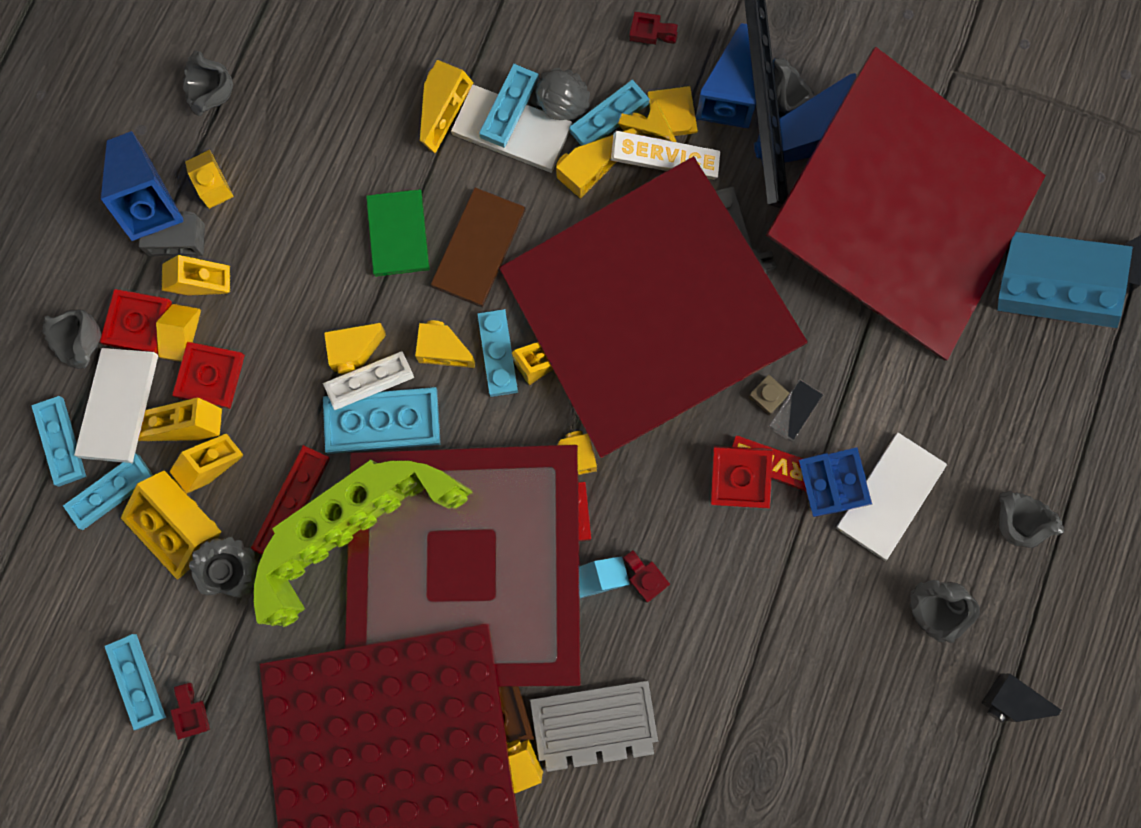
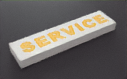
M616 131L613 134L611 161L668 171L694 156L708 179L715 180L718 178L720 151L621 131Z

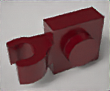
M634 11L629 38L630 41L656 45L657 38H660L664 42L675 44L678 25L660 23L661 15Z
M633 550L623 557L624 561L635 573L629 581L646 603L670 585L652 561L644 566Z
M192 683L174 687L179 708L170 711L177 739L210 730L204 702L194 703Z

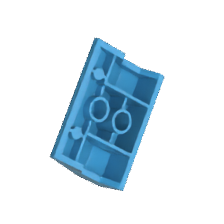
M1016 232L1012 237L997 311L1117 328L1124 305L1133 247Z

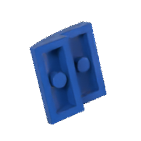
M857 447L799 460L813 517L873 505Z

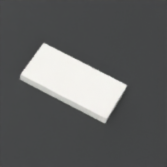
M472 85L451 130L452 135L552 173L569 135V127L572 125V122L552 119L544 111L526 105L506 147H500L481 139L479 136V132L498 94Z
M101 348L74 456L82 459L133 463L158 360V355L155 352Z
M896 433L866 479L873 505L846 510L836 529L886 561L947 464L900 433Z

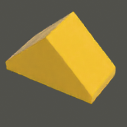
M172 304L156 322L158 355L160 358L182 362L187 342L193 343L201 313L200 309Z
M539 342L515 349L511 353L515 366L529 385L553 370Z

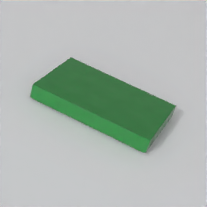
M421 189L367 195L374 276L429 271L430 265Z

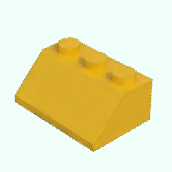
M165 470L137 483L121 516L126 525L176 579L181 578L190 570L189 563L193 560V552L199 550L200 546L206 541L211 542L221 534L215 522L207 517L198 507L197 503L180 488L178 483Z

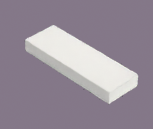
M403 351L327 381L323 385L335 411L414 378Z

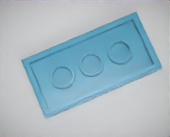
M436 387L378 392L335 411L329 397H323L325 453L327 454L441 445Z

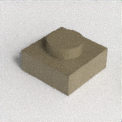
M768 375L748 397L770 416L790 393Z

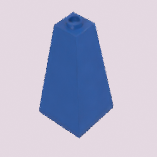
M740 24L701 89L696 120L749 128L756 106L747 24Z
M856 73L849 74L780 118L785 163L811 157L856 79ZM759 134L757 142L754 143L756 157L761 158L763 165Z
M131 131L107 140L101 200L131 241L182 223V215L134 133Z

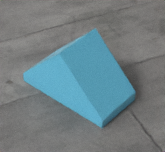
M622 556L593 561L579 567L580 598L630 585Z

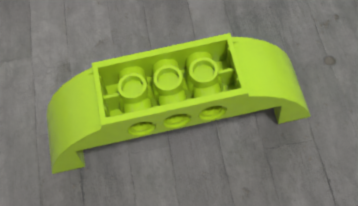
M372 460L368 461L272 528L275 534L264 550L254 583V608L257 623L283 627L294 623L299 618L298 614L305 610L288 580L297 579L305 573L304 568L312 563L316 564L329 556L328 552L336 546L341 547L349 543L353 539L352 535L360 529L366 530L372 527L377 522L376 518L383 513L395 511L401 506L400 501L409 495L413 497L426 489L433 502L448 509L451 507L455 509L468 500L467 496L473 493L472 490L443 471L426 464L412 461H388L383 463H376Z

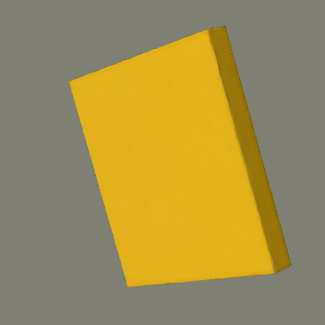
M690 86L649 91L647 93L650 99V109L653 101L656 100L674 136L698 132Z

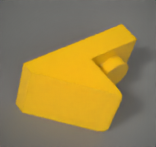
M656 100L653 101L648 118L639 113H632V115L621 114L618 124L623 131L634 128L637 131V135L676 142L674 134Z

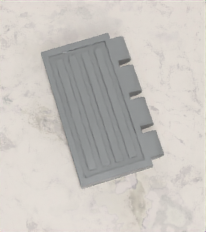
M648 681L530 700L539 761L545 760L547 772L568 769L567 756H572L574 767L598 764L597 751H602L604 763L627 759L626 747L628 746L632 748L633 758L654 755L652 743L658 742Z

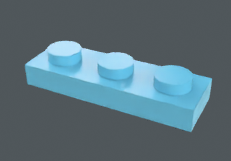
M513 64L479 132L481 139L503 148L506 147L539 80L538 73Z
M632 79L571 125L569 132L581 146L603 139L620 126L618 122L622 113L627 115L638 113L649 104L650 99Z
M504 309L478 313L490 397L518 393L506 311Z
M57 396L31 405L54 485L62 486L86 477L82 459L74 456L77 442L64 398Z
M135 453L133 463H121L63 505L76 526L84 530L131 496L137 483L153 476L140 455Z
M132 634L106 645L105 649L133 730H139L166 718L137 635Z

